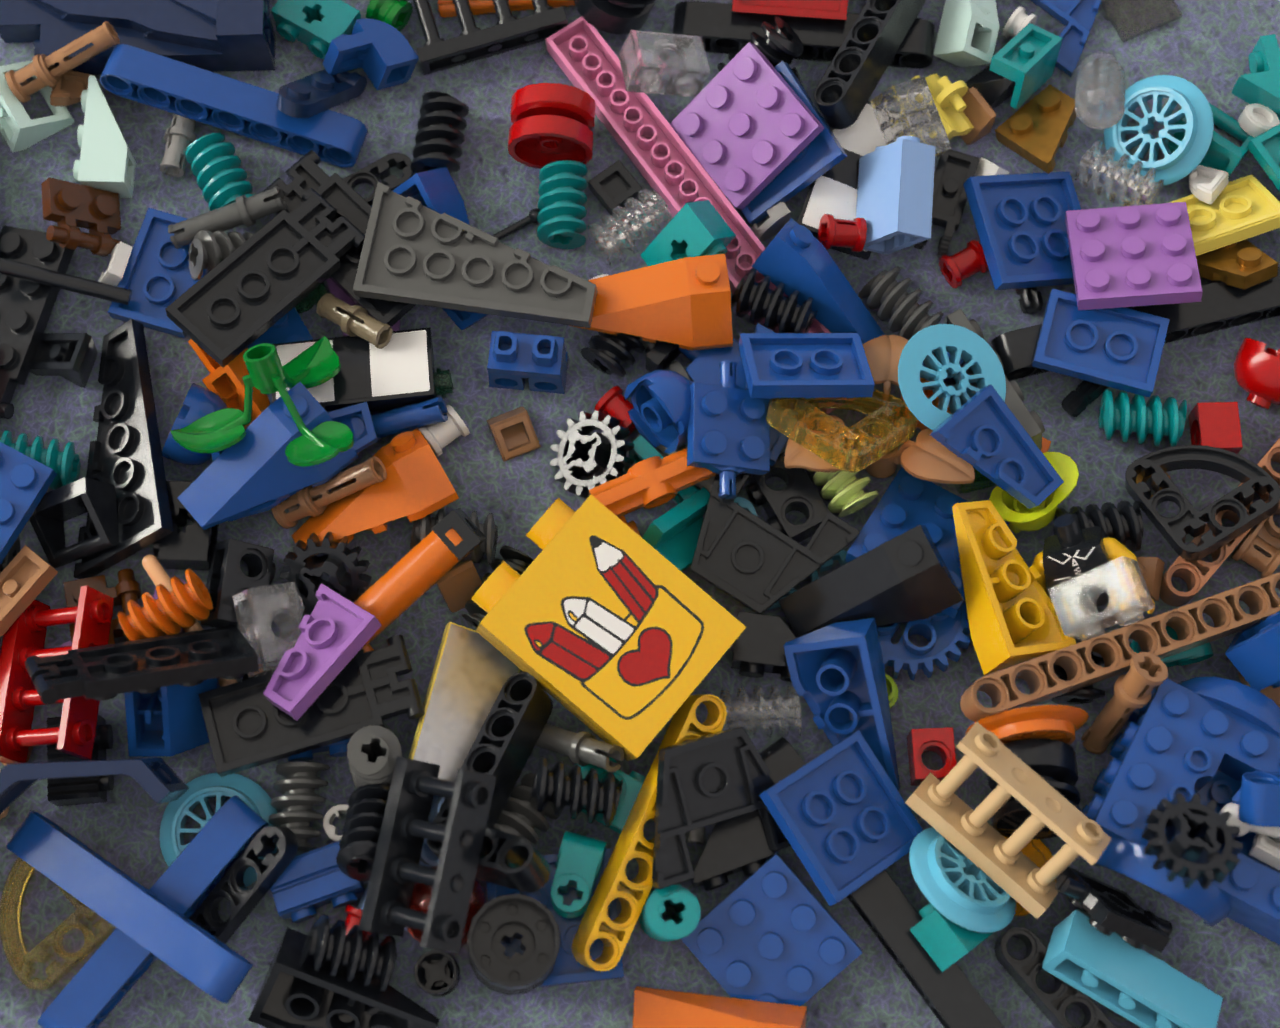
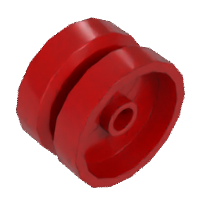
M559 83L532 84L518 89L511 99L510 116L513 125L509 128V154L516 161L538 169L543 168L549 163L561 160H572L587 164L593 155V132L591 129L595 125V100L589 93L577 87Z

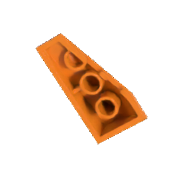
M725 254L686 257L588 280L597 287L591 327L572 326L612 335L622 333L642 337L643 341L656 343L657 340L680 345L679 348L692 351L733 347L731 291Z
M417 428L411 432L406 431L396 435L390 443L381 447L372 456L378 457L386 468L387 477L384 481L377 482L327 505L322 515L311 516L291 536L295 544L299 540L307 544V539L312 533H315L319 540L323 541L327 532H332L334 542L339 543L346 536L348 537V543H350L356 533L372 530L375 535L386 531V523L405 516H407L409 522L424 518L459 499L429 443ZM351 479L347 481L344 485H347L355 481L356 479Z
M636 986L634 990L633 1028H806V1006Z

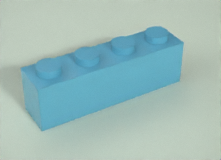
M1078 910L1073 911L1053 928L1042 969L1140 1028H1216L1223 997L1209 990L1202 983L1194 981L1171 967L1167 962L1154 957L1143 949L1133 947L1114 932L1111 936L1103 934L1089 923L1090 916L1084 915Z

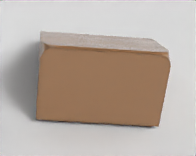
M974 87L970 88L962 97L967 105L963 112L974 126L967 135L960 136L968 145L973 144L990 133L996 118L994 110Z
M523 406L487 420L503 461L540 448L529 414Z
M467 560L452 568L436 584L449 610L454 613L465 608L466 602L473 597L475 588L482 586L483 583L472 560Z

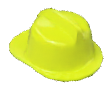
M1060 452L1043 453L1064 483L1040 505L1034 508H1027L998 485L992 490L989 500L1003 520L1009 522L1010 530L1015 534L1021 531L1040 530L1048 526L1054 519L1057 506L1070 495L1076 487L1079 478L1077 464L1070 456Z

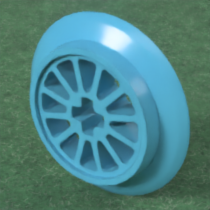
M1157 75L1142 79L1131 85L1117 98L1111 107L1104 128L1105 147L1117 171L1125 179L1135 184L1149 187L1169 185L1190 174L1201 163L1212 141L1214 121L1210 104L1198 87L1190 81L1177 76ZM1164 97L1169 98L1164 108L1162 109V99ZM1153 99L1152 113L1147 105V101ZM1179 103L1181 106V110L1171 115L1176 105ZM1138 106L1141 107L1144 118H1140L1133 113ZM1186 117L1187 123L1185 125H1175L1176 122ZM1129 118L1139 122V126L1126 127ZM1155 121L1164 126V129L1159 131L1158 138L1148 134V131L1154 128ZM1175 132H1186L1182 141L1174 138L1173 134ZM1126 134H1138L1126 141ZM1169 141L1178 145V148L1173 153H1171L1168 147ZM1140 144V146L1138 147L1137 151H1136L1135 154L1133 155V154L1130 152V150H1131L1133 147H1135V146H1137V145ZM1161 147L1165 158L1158 160L1159 148ZM1150 148L1149 161H1142Z
M954 324L931 325L913 335L902 350L898 364V383L902 397L912 414L929 429L934 431L977 392L990 384L1005 402L1006 379L1002 364L991 346L975 332ZM960 358H962L965 361V365L963 367H961L959 364ZM969 367L972 369L974 375H968L966 373ZM920 377L929 380L930 382L922 383L920 381ZM953 377L956 384L947 387L943 380ZM976 382L977 388L971 386L970 383ZM933 390V394L927 398L923 391ZM939 397L938 407H935L932 401ZM948 405H949L951 414L947 412Z
M217 772L205 774L188 782L186 786L189 789L177 800L168 803L160 825V847L163 858L169 867L188 845H185L184 834H198L213 817V811L208 803V799L212 797H217L216 813L225 803L226 797L232 798L237 795L269 824L268 826H274L268 822V818L270 815L276 814L277 810L271 806V798L267 792L253 780L236 773L220 777ZM200 803L205 812L206 820L193 812V809ZM191 817L201 827L198 829L185 828L187 818ZM277 846L272 853L276 854ZM252 866L247 868L244 873L243 881L246 887L257 880V873Z
M933 827L917 834L912 841L909 852L911 871L919 889L937 911L953 923L975 932H996L1010 924L1015 915L1016 900Z

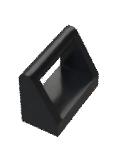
M87 477L45 493L29 519L50 565L54 568L67 565L116 546L119 543L115 485ZM88 512L99 535L65 547L64 521Z

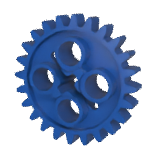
M964 601L955 618L940 612L927 619L908 621L904 633L897 644H893L891 639L898 631L901 623H894L887 628L876 626L883 655L884 669L887 666L893 667L892 674L894 679L898 678L902 669L907 670L911 681H914L919 669H922L927 678H931L933 665H936L941 671L945 672L949 665L947 657L958 662L962 654L959 648L968 649L971 639L967 636L970 635L966 601ZM921 635L927 639L929 644L918 647L913 645L908 637Z

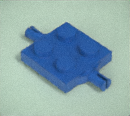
M730 360L719 363L720 384L711 385L694 382L690 385L691 407L687 426V466L707 468L719 474V498L734 499L737 497L736 475L742 473L764 475L770 471V399L751 398L749 390L736 385L737 363L735 361L730 363Z

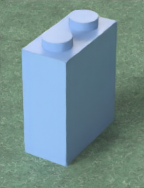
M901 136L895 142L886 146H878L875 148V151L859 158L856 218H865L867 224L866 242L863 250L890 254L931 239L936 146L920 143L918 137Z

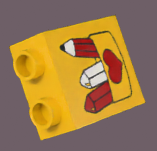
M590 495L576 512L558 498L526 535L542 549L534 561L521 575L503 561L471 598L472 601L488 613L479 623L476 632L519 669L535 677L547 693L603 741L611 745L620 746L624 751V759L630 761L640 756L746 629V626L593 495Z

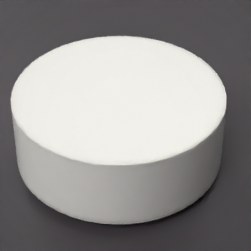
M1257 103L1248 104L1238 118L1240 127L1253 137H1257L1280 124L1279 118L1273 110Z

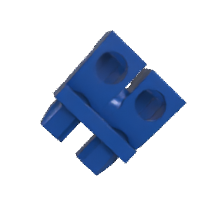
M492 331L487 366L489 387L524 390L525 379H528L530 391L565 394L569 356L564 347V337Z

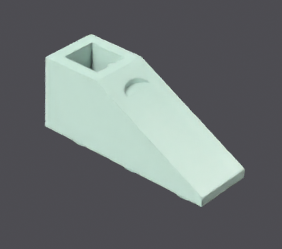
M945 0L933 56L961 68L990 64L1000 27L996 1Z
M89 75L88 88L83 90L81 94V107L85 115L84 124H80L77 130V141L81 152L80 160L74 161V180L80 185L118 193L119 198H133L136 162L95 75Z

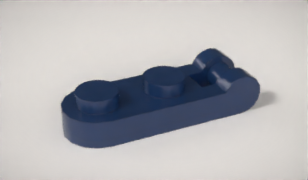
M324 69L282 86L279 89L276 106L282 113L291 117H312L360 96L366 87L367 80L357 72L349 73L346 71L330 75Z

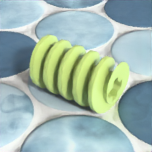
M862 463L852 464L843 470L835 472H816L813 476L814 484L823 486L820 492L822 498L825 500L832 499L828 504L829 511L831 513H839L838 517H845L859 511L879 495L876 490L864 492L863 489L871 481L870 477L857 479L856 474L864 467Z

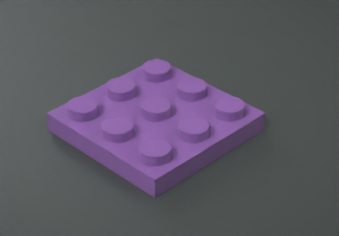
M750 42L670 123L671 127L735 208L743 210L825 129L759 48Z
M1186 202L1066 211L1065 222L1078 311L1201 302L1203 291Z

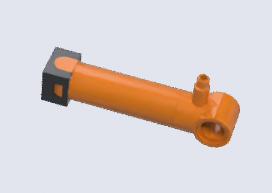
M461 508L453 509L432 528V531L353 602L374 615L382 625L362 647L364 653L373 651L374 649L369 645L371 641L455 565L466 558L487 539Z

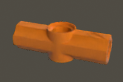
M684 448L664 458L654 456L644 459L629 468L627 474L590 489L589 495H593L619 518L642 507L644 509H652L672 500L677 495V492L715 476V473L707 468L687 466V448Z

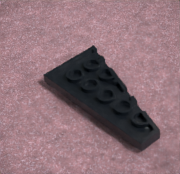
M133 319L103 336L98 382L103 385L101 405L95 406L93 421L99 423L97 441H90L86 473L87 478L115 485L119 543L116 546L82 558V563H75L74 578L78 579L94 577L174 532L144 327L142 323ZM89 513L86 526L79 529L78 542L99 535Z

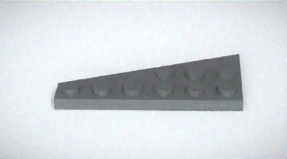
M378 182L353 292L358 297L590 328L597 296V287L595 284L555 265L549 266L531 257L530 253L522 249L511 248L499 242L498 238L446 213L440 214L431 210L410 196L406 198L393 192L389 186Z

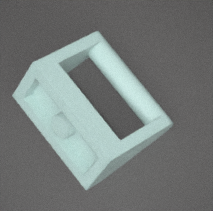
M33 60L0 66V132L12 152L25 150L74 123V119L66 106L50 105L52 87L46 86L39 91L53 115L32 120L21 102L10 90L5 79V73L9 70L16 72L33 62Z

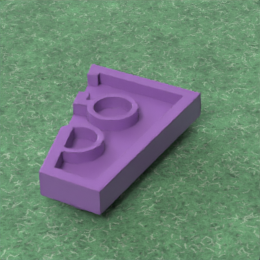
M322 583L315 594L318 601L311 615L305 614L298 626L302 632L292 649L285 651L263 693L270 703L296 721L382 626L374 615Z

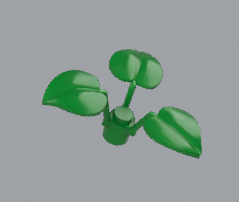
M323 336V338L284 366H282L273 344L262 343L252 346L243 354V359L249 375L242 377L245 385L244 412L235 408H225L203 416L184 428L170 430L172 437L177 443L197 453H215L235 445L246 436L244 425L251 422L253 387H255L262 394H272L278 391L297 428L303 435L292 440L286 447L285 454L291 464L301 467L321 464L334 458L339 452L349 450L354 445V436L351 429L341 422L326 421L310 431L305 426L286 388L291 389L299 382L306 388L316 387L338 374L341 368L340 359L326 336Z

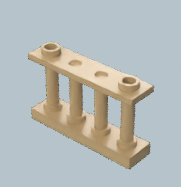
M976 722L956 746L965 756L942 781L930 772L905 803L1031 915L1038 919L1048 909L1058 894L1054 880L1079 855L1093 866L1112 838L1102 830L1099 824L1086 817L1002 744L994 733L986 730L981 724ZM980 767L998 785L973 810L954 792ZM1013 796L1032 814L1006 839L988 821ZM1047 826L1066 844L1040 869L1021 850Z

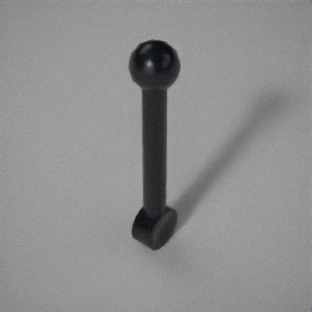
M537 208L532 209L529 212V216L492 236L501 240L530 223L537 224L540 210Z

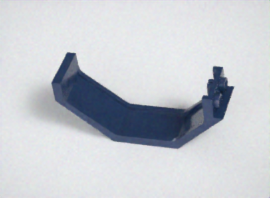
M161 757L7 764L0 770V814L39 779L124 774L135 779L157 804L177 800L189 788Z

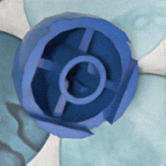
M654 370L628 384L624 395L625 400L631 397L634 408L628 411L640 435L654 448L663 445L667 448L664 453L669 454L687 443V426L691 407L690 385L694 382L675 371Z
M192 383L171 430L184 428L203 416L227 408V405L212 391ZM171 431L162 450L163 457L185 465H201L212 458L211 453H197L182 447L174 440Z

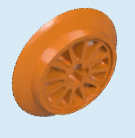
M1037 705L999 712L977 722L986 730L994 733L1002 744L1016 740L1038 738L1062 741L1070 745L1076 739L1075 731L1087 722L1089 714L1085 710L1074 706ZM973 723L971 726L968 727V729L966 730V733L971 729V727H972L975 723Z

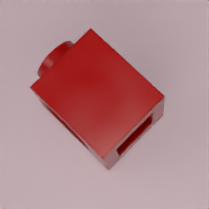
M1206 402L1195 405L1188 415L1191 445L1210 446L1238 454L1243 448L1238 402Z
M953 727L910 730L907 735L911 786L920 785L930 772L942 781L956 765ZM927 751L937 753L942 759V768L930 770L925 767L922 762V754Z

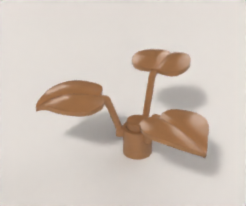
M882 335L863 344L874 383H884L880 432L873 434L867 440L866 448L855 431L846 432L845 424L841 418L834 415H816L804 420L795 428L787 442L784 455L785 468H802L816 472H835L850 466L855 460L858 450L860 460L865 462L866 471L875 478L890 477L895 473L897 464H901L910 475L926 481L945 484L974 483L975 479L973 465L958 457L931 437L929 434L933 430L929 428L922 430L917 435L916 442L906 440L899 450L897 440L888 433L891 384L899 386V359L904 346L909 341L898 335Z

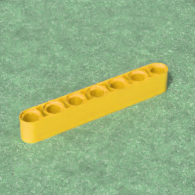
M712 694L690 695L674 714L659 749L721 731L727 717L724 702ZM700 703L706 706L708 713L707 719L702 724L696 718V709ZM659 749L573 939L572 954L575 960L581 965L597 971H608L619 962L653 886L654 837L647 841L644 837L643 829L648 820L652 819L655 822ZM635 858L639 866L638 874L632 880H628L625 872L626 865ZM618 898L621 903L620 914L614 920H610L607 912L608 906L612 900ZM601 938L604 947L603 952L599 958L592 960L589 953L590 946L595 940Z

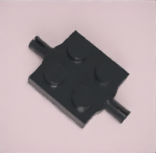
M1067 867L1057 879L1056 890L1067 895V899L1077 908L1088 912L1091 916L1088 920L1089 923L1103 934L1111 936L1115 932L1128 944L1137 949H1141L1145 945L1159 952H1162L1170 941L1169 935L1172 932V924L1155 916L1153 912L1144 910L1126 892L1071 867Z

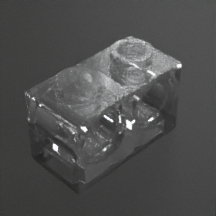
M924 76L895 84L870 100L887 145L895 142L898 137L914 136L920 139V143L936 146L935 158L952 149Z

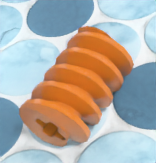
M188 568L185 570L186 584H183L178 577L174 576L170 579L173 591L169 592L164 585L159 584L156 586L158 599L155 600L149 592H144L141 595L143 607L131 599L127 602L130 614L126 615L123 611L118 612L119 623L129 641L179 634L181 627L191 628L196 623V619L204 621L210 616V610H213L210 593L192 569Z

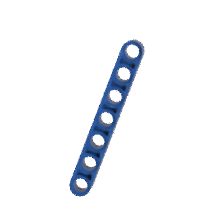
M126 44L114 46L100 76L101 85L117 96L301 155H305L310 150H313L321 161L338 167L351 168L356 164L368 133L367 127L361 121L329 109L308 118L288 116L278 110L276 106L279 93Z
M237 795L233 796L220 807L149 890L190 918L257 833L263 828L268 827L269 824ZM116 928L40 1016L38 1024L42 1028H97L157 957Z
M30 810L6 845L19 858L201 990L225 1004H228L253 966L247 959L60 826L34 810Z

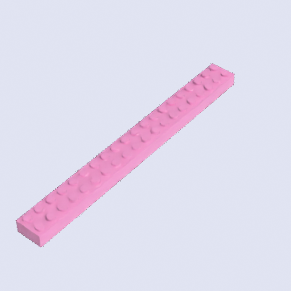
M581 16L546 38L547 52L573 86L589 93L595 100L596 116L670 213L675 216L686 203L709 200L734 232L736 237L726 246L728 251L725 254L730 291L734 294L741 279L753 268V263L765 250L764 245L593 25L589 24ZM756 271L755 282L759 283L764 276ZM770 282L769 289L773 290L776 286ZM765 318L759 324L764 326ZM815 319L808 333L831 332ZM779 325L773 330L774 332L778 333ZM813 398L825 415H828L851 399Z

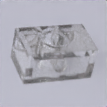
M631 30L618 55L626 91L696 97L711 73L701 36Z
M1121 556L1047 589L1064 636L1078 640L1081 639V641L1105 634L1106 628L1118 623L1120 626L1137 623L1144 618V612L1155 608L1138 562L1125 556ZM1107 592L1109 596L1108 606L1099 613L1096 607L1097 599L1102 593Z
M295 582L253 587L232 596L239 631L258 655L259 671L248 673L249 677L274 672L285 651L294 647L302 632L298 626L303 619V601L297 593ZM272 621L278 625L280 637L276 636L272 631Z

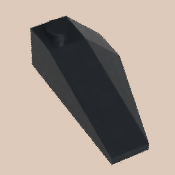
M918 525L778 600L797 638L836 622L875 618L876 626L927 619L964 599L925 525Z
M288 927L274 955L249 1017V1021L267 1028H436L439 1022V1018L389 984L385 992H380V978L375 977L368 987L363 986L362 972H358L352 982H348L347 968L343 966L336 976L332 977L330 976V962L327 961L316 972L314 971V957L311 956L300 967L301 954L308 935Z

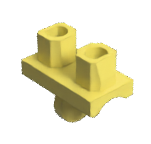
M932 74L925 78L917 75L908 82L912 92L904 104L909 112L916 117L925 116L928 112L933 121L925 128L924 134L931 144H944L954 136L967 135L974 128L963 112L967 105L962 97L968 91V86L963 80L951 83L946 75L940 78L938 74Z

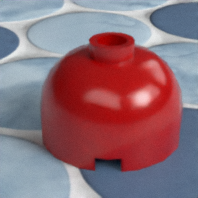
M1244 338L1234 363V376L1238 385L1249 393L1246 399L1248 402L1269 410L1271 404L1280 405V349L1277 351L1267 347L1265 350L1266 343L1251 338Z

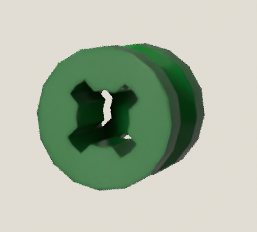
M371 0L366 10V18L383 21L401 31L411 17L413 6L407 0Z

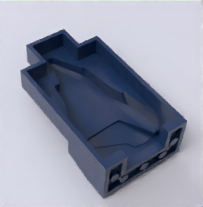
M0 0V35L5 43L34 42L35 55L45 54L48 56L108 21L118 34L119 44L134 46L211 72L275 71L276 36L270 21V0ZM89 43L88 45L70 54L69 58L76 56L77 54L83 52L84 50L88 49L94 44ZM116 45L111 46L71 71L101 75Z

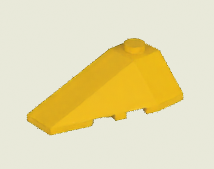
M982 500L953 505L952 510L970 637L983 674L988 675L1076 644L1064 608L1056 597L1053 599L1049 598L1037 580L1041 577V574L1034 564L1028 567L1016 549L1017 539L990 500Z

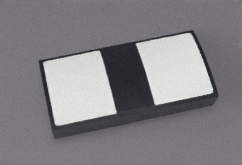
M868 100L858 119L851 126L844 129H833L830 127L847 157L810 184L797 223L808 228L818 240V228L824 214H831L834 219L854 220L856 218L859 158L875 151V148L878 146H886L895 142L898 137L910 136L913 123L893 111ZM830 247V249L865 260H869L871 251L867 250L852 252L850 248Z
M431 328L393 331L391 340L382 349L376 348L375 345L359 336L328 338L333 350L340 359V371L327 382L316 387L306 388L326 412L366 401L370 412L393 410L437 397ZM320 339L273 345L277 350L282 366H284ZM278 391L272 393V403L281 397Z

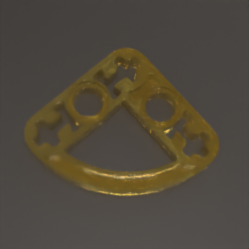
M874 389L872 397L773 398L769 401L766 415L768 424L834 467L846 472H858L865 469L915 435L919 421L909 410L904 400ZM819 409H846L869 415L848 428ZM810 430L821 431L825 434L814 433ZM867 434L877 435L882 438H875Z
M18 857L11 868L2 892L0 902L1 941L8 962L19 980L28 988L39 991L48 990L55 986L104 942L116 927L102 918L93 925L94 928L99 930V933L94 936L91 929L81 923L80 920L85 916L88 921L92 922L99 915L55 884L77 910L28 953L22 932V907L27 887L36 869ZM71 929L81 930L85 940L82 948L75 953L65 951L62 944L64 935ZM52 946L55 953L65 959L66 962L61 966L59 961L54 960L45 969L48 975L45 980L40 978L32 980L31 976L35 972L32 966L33 963L37 961L44 964L49 961L54 955L47 950Z

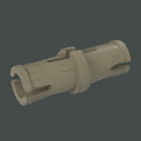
M331 293L323 295L317 304L316 312L320 317L341 326L342 332L351 337L359 336L375 345L378 349L384 348L391 340L393 329L390 325L368 315L367 310L359 305L351 306Z

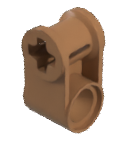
M1280 504L1273 515H1280ZM1273 515L1254 526L1241 541L1231 557L1235 561L1241 559L1261 572V578L1272 575L1280 564V528L1275 525Z

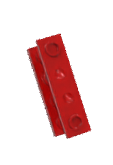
M81 586L78 606L50 609V606L34 599L4 633L0 654V762L6 764L24 763L27 761L29 747L57 744L56 750L83 760L92 759L100 700L86 699L85 696L57 700L54 704L63 703L60 727L31 729L35 706L46 704L42 702L26 670L25 661L30 656L44 658L68 654V650L107 645L113 616V597L89 586ZM75 623L72 646L44 649L47 626Z

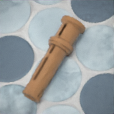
M106 21L101 26L71 41L48 56L37 54L32 58L33 62L18 71L9 70L5 73L6 82L15 97L20 102L26 103L30 101L32 94L46 86L53 88L60 81L61 75L87 62L111 46L119 44L120 39L113 26ZM89 43L94 44L93 46L77 54L76 56L69 58L70 54L88 45ZM34 75L37 76L34 80L27 82L28 78Z
M371 457L363 463L339 472L327 483L314 488L310 485L301 489L273 507L271 511L280 526L290 529L295 527L300 519L309 515L312 517L322 515L327 505L377 482L384 481L387 477L386 468L378 457ZM351 479H356L355 481L347 485L338 487V485L343 484Z
M1139 652L1134 655L1127 674L1119 676L1114 683V695L1081 738L1084 741L1082 743L1089 752L1094 754L1104 753L1133 711L1146 706L1151 699V691L1154 687L1164 683L1168 676V669L1159 657L1148 652Z

